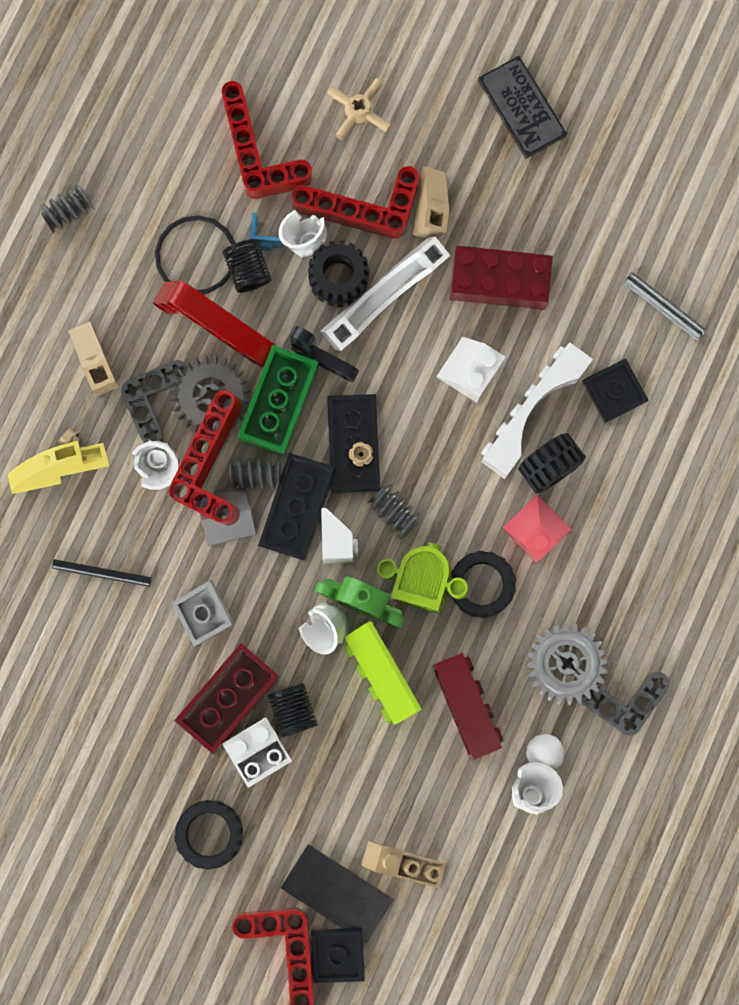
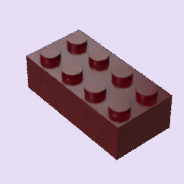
M456 245L450 300L545 310L549 303L553 256Z
M240 643L174 721L209 752L215 754L223 745L222 743L230 737L280 676Z
M460 653L434 664L432 668L469 758L475 760L502 749L500 744L504 741L498 727L494 728L490 719L494 718L490 705L483 703L481 695L484 694L480 681H474L471 674L474 667L470 657H464V654Z

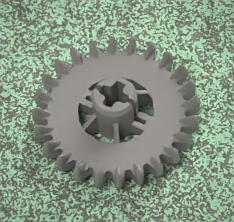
M566 623L563 624L562 630H559L557 625H553V633L544 629L545 638L536 636L539 645H530L535 653L527 654V657L532 659L533 662L526 664V667L534 669V671L528 674V678H537L532 686H542L539 695L549 692L548 701L557 696V703L560 705L563 698H566L570 706L572 699L575 697L577 702L581 704L582 695L587 699H591L589 690L598 693L599 689L596 683H605L600 675L608 674V671L602 668V666L607 665L609 661L601 659V657L607 651L598 650L602 641L593 642L595 633L586 636V627L578 632L577 624H574L571 630L568 629ZM562 646H570L569 651L564 653L559 651L557 648ZM572 647L580 650L584 657L578 659L575 654L571 653ZM552 656L556 660V666L549 668V658ZM561 660H572V670L570 668L562 669L563 662ZM584 660L586 661L585 672L578 668L579 662ZM557 670L563 676V681L555 678L550 671ZM573 675L577 678L576 681L565 682L566 677Z

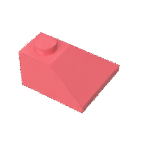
M538 494L502 528L535 563L539 562L572 530Z

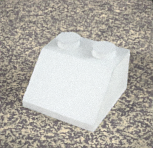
M462 337L436 377L478 403L502 366L505 356L484 343Z
M321 508L323 564L353 563V557H358V539H352V532L327 508Z

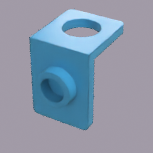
M253 212L250 239H257L261 250L283 249L284 244L277 237L256 236L258 219L257 213Z

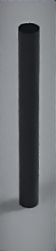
M54 559L52 563V569L150 587L152 577L62 560Z

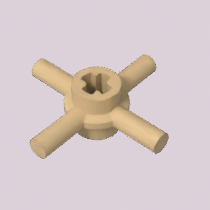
M375 78L364 95L357 94L351 98L333 86L329 88L327 94L345 105V114L347 116V119L335 134L338 139L343 140L355 123L362 124L367 121L386 133L389 131L391 124L373 113V104L371 102L383 85L380 79Z

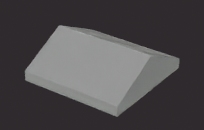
M238 488L214 494L238 507L240 517L235 524L227 526L200 513L208 546L256 535L246 489ZM204 497L201 500V508L207 506L208 497ZM228 507L223 509L221 513L223 519L227 518L230 513Z
M212 580L207 581L172 602L194 647L221 634L234 625Z

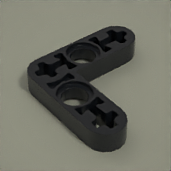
M299 326L295 327L290 336L291 349L294 353L318 361L320 367L349 382L355 381L359 373L356 367L316 347V337L311 332Z

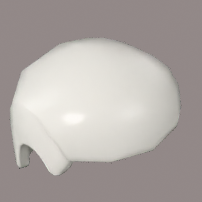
M544 733L536 735L528 743L526 756L529 763L546 764L557 771L563 765L565 752L562 743L557 737Z

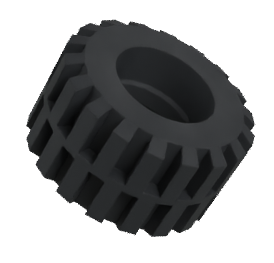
M340 240L339 244L330 241L327 247L325 244L321 245L319 252L315 250L313 259L309 261L308 276L312 292L315 296L318 295L321 302L325 300L329 306L337 303L338 307H343V303L352 304L354 299H357L361 296V293L366 291L369 281V266L367 265L368 260L366 256L362 255L363 251L360 248L356 250L355 245L349 243L348 246L345 245V241ZM333 264H344L352 270L353 276L344 284H333L324 276L326 269Z
M564 433L554 437L523 460L518 470L535 494L542 493L576 470L584 462L586 456L569 433Z

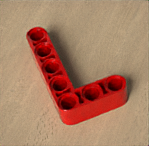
M236 81L226 82L222 87V98L246 194L250 198L259 199L293 191L297 186H309L312 182V167L306 160L300 159L262 168L243 88ZM230 93L238 94L234 99L227 97ZM236 115L244 116L240 121L233 120V117ZM241 137H248L250 139L246 143L238 142ZM247 159L255 160V163L251 166L243 164ZM300 170L308 173L305 177L295 175ZM275 176H282L284 178L280 183L272 181ZM253 181H258L261 183V185L257 188H251L249 186V184Z
M405 166L399 170L388 208L303 185L297 186L293 190L292 205L294 210L300 214L314 215L318 219L324 217V220L397 239L405 233L418 188L419 173L412 166ZM404 177H411L414 182L406 184L402 179ZM300 196H306L309 199L306 203L297 202V198ZM398 199H404L408 202V204L405 206H399L396 204V201ZM328 202L332 207L324 210L320 208V205ZM349 208L353 209L355 214L346 216L343 214V211ZM368 215H375L378 217V220L376 222H369L366 220V217ZM398 221L402 226L394 229L389 226V223Z
M183 281L165 282L152 302L157 308L168 314L184 315L246 359L262 368L265 366L272 345L276 346Z
M221 390L214 396L170 484L169 495L173 500L214 521L230 526L239 520L240 511L238 507L202 489L242 408V402L239 397L228 390ZM228 398H232L231 405L228 408H224V402ZM220 420L221 425L219 429L213 431V424ZM209 442L210 447L208 451L202 453V446ZM198 464L197 473L191 475V468ZM186 486L187 493L181 498L180 490ZM204 497H208L207 506L201 508V500ZM228 507L230 513L227 518L223 519L221 513L223 509Z
M286 908L239 914L233 922L232 929L233 933L241 939L285 935L290 1005H298L295 1002V997L301 993L309 997L307 1005H315L308 919L304 910L300 908ZM298 914L302 917L303 923L300 927H293L289 924L288 919L291 915ZM269 916L273 917L277 921V927L269 930L265 928L263 920ZM241 919L249 920L252 925L251 930L242 932L238 928V921ZM297 940L301 941L305 945V950L302 953H295L291 950V943ZM297 967H303L307 971V976L301 980L296 979L293 976V970Z

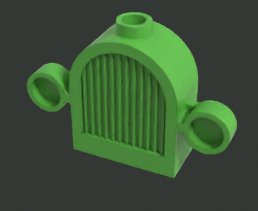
M345 576L342 584L331 579H325L323 583L318 582L314 591L335 600V603L376 621H383L395 628L402 629L405 619L401 618L402 611L388 605L391 596L369 584Z

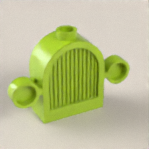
M430 542L427 543V546L417 547L408 552L403 558L400 568L391 559H383L377 566V572L383 579L391 580L396 578L391 599L401 604L441 615L448 592L455 599H463L469 593V585L462 578L452 579V567L446 557L440 552L442 546Z

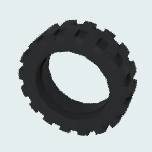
M477 551L459 560L452 571V579H463L464 574L469 568L478 564H486L495 568L502 577L503 589L501 595L496 601L487 605L475 604L467 597L463 599L452 597V600L462 612L472 617L487 618L502 612L511 603L516 591V577L510 564L508 565L503 557L490 551Z
M206 800L191 805L181 814L175 826L174 840L179 854L182 855L187 863L199 869L211 870L224 866L236 856L242 845L243 826L241 820L233 808L220 801ZM205 813H214L221 816L227 822L230 830L228 845L221 853L213 856H205L196 852L188 839V831L192 821Z

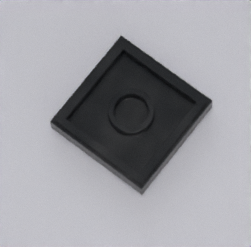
M626 358L582 381L604 423L649 401Z
M363 928L311 930L313 983L365 982Z

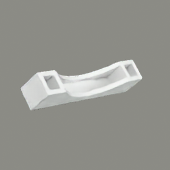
M436 237L426 238L320 330L321 334L335 350L342 351L390 303L436 269L450 254Z
M570 342L565 348L560 346L552 357L556 361L551 367L546 365L538 376L542 380L537 386L534 384L530 386L524 395L527 397V400L523 405L518 403L510 413L513 417L508 425L503 423L496 432V435L499 436L494 444L489 441L481 452L484 455L481 462L504 479L521 457L522 432L532 409L550 393L562 387L576 384L593 361L591 357Z

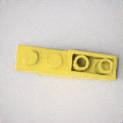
M78 441L63 444L33 456L9 472L8 478L11 492L15 494L61 484L60 476L107 467L109 463L103 443L81 448Z

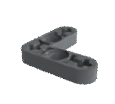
M180 360L171 361L127 380L121 387L122 397L144 443L151 439H146V436L149 435L145 426L140 428V425H147L149 423L153 432H158L155 435L156 440L154 441H163V431L148 398L177 386L173 379H182V377L177 378L176 375L169 376L168 378L171 382L167 383L162 372L166 371L167 375L174 372L173 368L177 366L179 369H184L183 371L187 372L186 364ZM155 375L161 377L162 383L159 387L152 388L149 386L148 381L150 377ZM141 381L144 382L148 390L146 393H144L143 388L137 390V396L132 397L130 394L126 395L129 392L130 386H133L135 389L142 387ZM146 407L149 410V415L146 419L140 420L136 418L135 414L138 408Z
M662 672L649 674L626 707L599 687V692L592 691V695L597 699L600 698V695L604 698L598 703L596 709L593 707L596 702L592 699L585 701L583 699L584 695H582L581 704L622 734L634 735L642 728L668 690L669 679ZM660 677L662 679L660 683L663 687L654 690L652 694L657 695L654 699L651 694L644 692V689L646 688L650 691L654 686V683L651 681L652 678L658 679ZM641 696L648 698L650 702L649 708L645 711L639 710L636 705L637 699ZM606 702H611L615 706V713L610 717L605 716L602 712V706ZM632 708L635 713L642 715L643 717L641 720L639 717H636L633 720L632 724L635 726L634 729L629 728L625 730L624 728L626 724L623 722V720L631 719L634 713H631L629 711Z

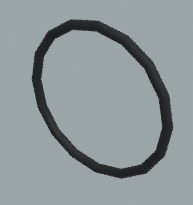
M200 215L183 217L170 224L160 235L155 249L156 268L164 282L171 280L167 278L161 267L160 249L163 239L174 227L187 221L196 220L212 223L225 233L230 244L233 245L235 241L228 229L215 219ZM228 271L219 283L208 289L198 291L202 294H208L225 284L231 273Z

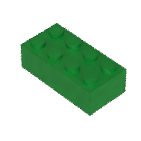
M272 345L238 433L239 441L285 458L317 376L319 362Z

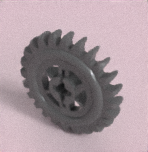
M207 355L204 356L203 363H200L195 358L194 367L186 363L187 372L178 370L182 379H173L179 386L170 389L171 392L177 394L170 401L179 404L173 408V411H182L178 420L187 418L186 428L195 424V433L206 414L198 409L197 406L204 404L209 408L212 402L210 398H203L207 394V389H210L212 392H219L225 389L235 394L242 402L240 412H247L248 409L243 404L251 402L250 399L244 397L245 394L251 392L250 389L243 388L248 383V380L239 379L243 371L234 373L236 364L234 363L227 367V358L219 364L217 355L214 356L212 362H209ZM212 378L210 384H206L203 387L198 384L203 379ZM214 378L223 382L224 386L219 387L214 384ZM197 386L201 390L200 395L193 398V389ZM228 398V403L224 404V408H228L231 405L232 398ZM239 414L237 420L242 421L243 418ZM220 420L213 424V431L220 427Z

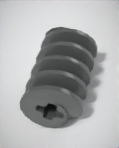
M78 184L75 185V194L69 189L66 190L67 198L59 194V203L50 199V208L44 203L41 204V214L52 233H55L54 225L60 229L63 228L62 220L71 224V215L77 220L80 219V210L87 215L88 205L94 209L85 191Z
M237 458L235 465H232L231 460L229 461V483L232 490L236 489L238 483L242 490L246 489L248 483L252 490L256 489L257 483L260 484L262 490H265L267 483L270 484L272 490H275L277 483L280 482L279 458H277L275 465L271 464L270 458H267L265 465H262L260 458H257L255 465H252L250 458H247L245 465H242L240 458Z
M390 484L379 490L367 503L374 501L372 505L373 511L381 508L378 516L380 518L388 516L385 524L395 523L392 531L397 532L401 530L398 537L402 539L419 523L417 519L420 514L410 515L413 507L404 508L403 505L406 499L397 501L399 492L390 494L389 492L393 486Z

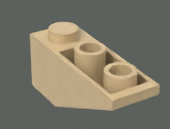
M424 166L421 172L413 235L425 239L428 237H436L438 239L446 234L449 216L446 173Z
M91 321L68 330L83 371L96 397L119 388Z
M368 841L361 866L381 874L440 888L446 863Z

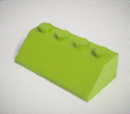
M371 621L344 637L346 643L343 644V647L349 657L355 656L359 664L355 668L362 679L367 677L371 686L368 690L374 701L379 699L384 708L380 711L387 723L392 721L396 725L422 710Z

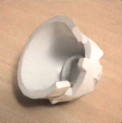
M294 210L281 222L278 230L279 239L295 254L299 255L300 258L313 256L315 250L319 252L320 246L326 243L327 228L324 225V217L319 220L316 216L312 215L311 218L300 222L299 220L302 217Z
M149 440L139 445L132 454L135 455L134 469L143 477L141 486L150 490H158L169 486L178 470V456L168 443Z
M323 601L308 612L312 625L309 626L305 622L298 629L306 645L313 651L320 654H330L335 650L338 643H343L344 637L347 636L348 621L340 608Z
M537 762L527 763L519 768L518 778L512 784L511 796L513 798V805L536 815L553 809L562 798V781L556 771L548 765Z

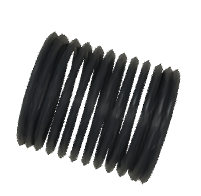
M248 239L225 248L222 252L230 270V276L233 277L232 281H234L233 284L237 293L258 289L272 281L268 271L269 268H267L266 261L264 260L265 257H263L262 250L260 249L261 246H259L257 239Z
M305 683L297 684L268 695L269 700L281 697L270 701V703L282 701L271 706L273 708L283 705L272 710L275 712L284 709L274 713L275 716L285 713L275 717L276 720L287 717L276 722L277 724L282 723L278 725V727H283L279 729L280 732L284 731L280 733L282 738L318 726L317 719H313L316 716L312 715L314 711H311L313 707H310L312 704L309 703L311 700L306 695L308 692L305 691L307 689Z

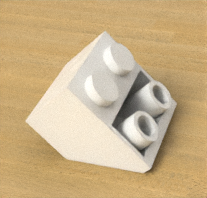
M268 717L222 743L248 788L292 761Z

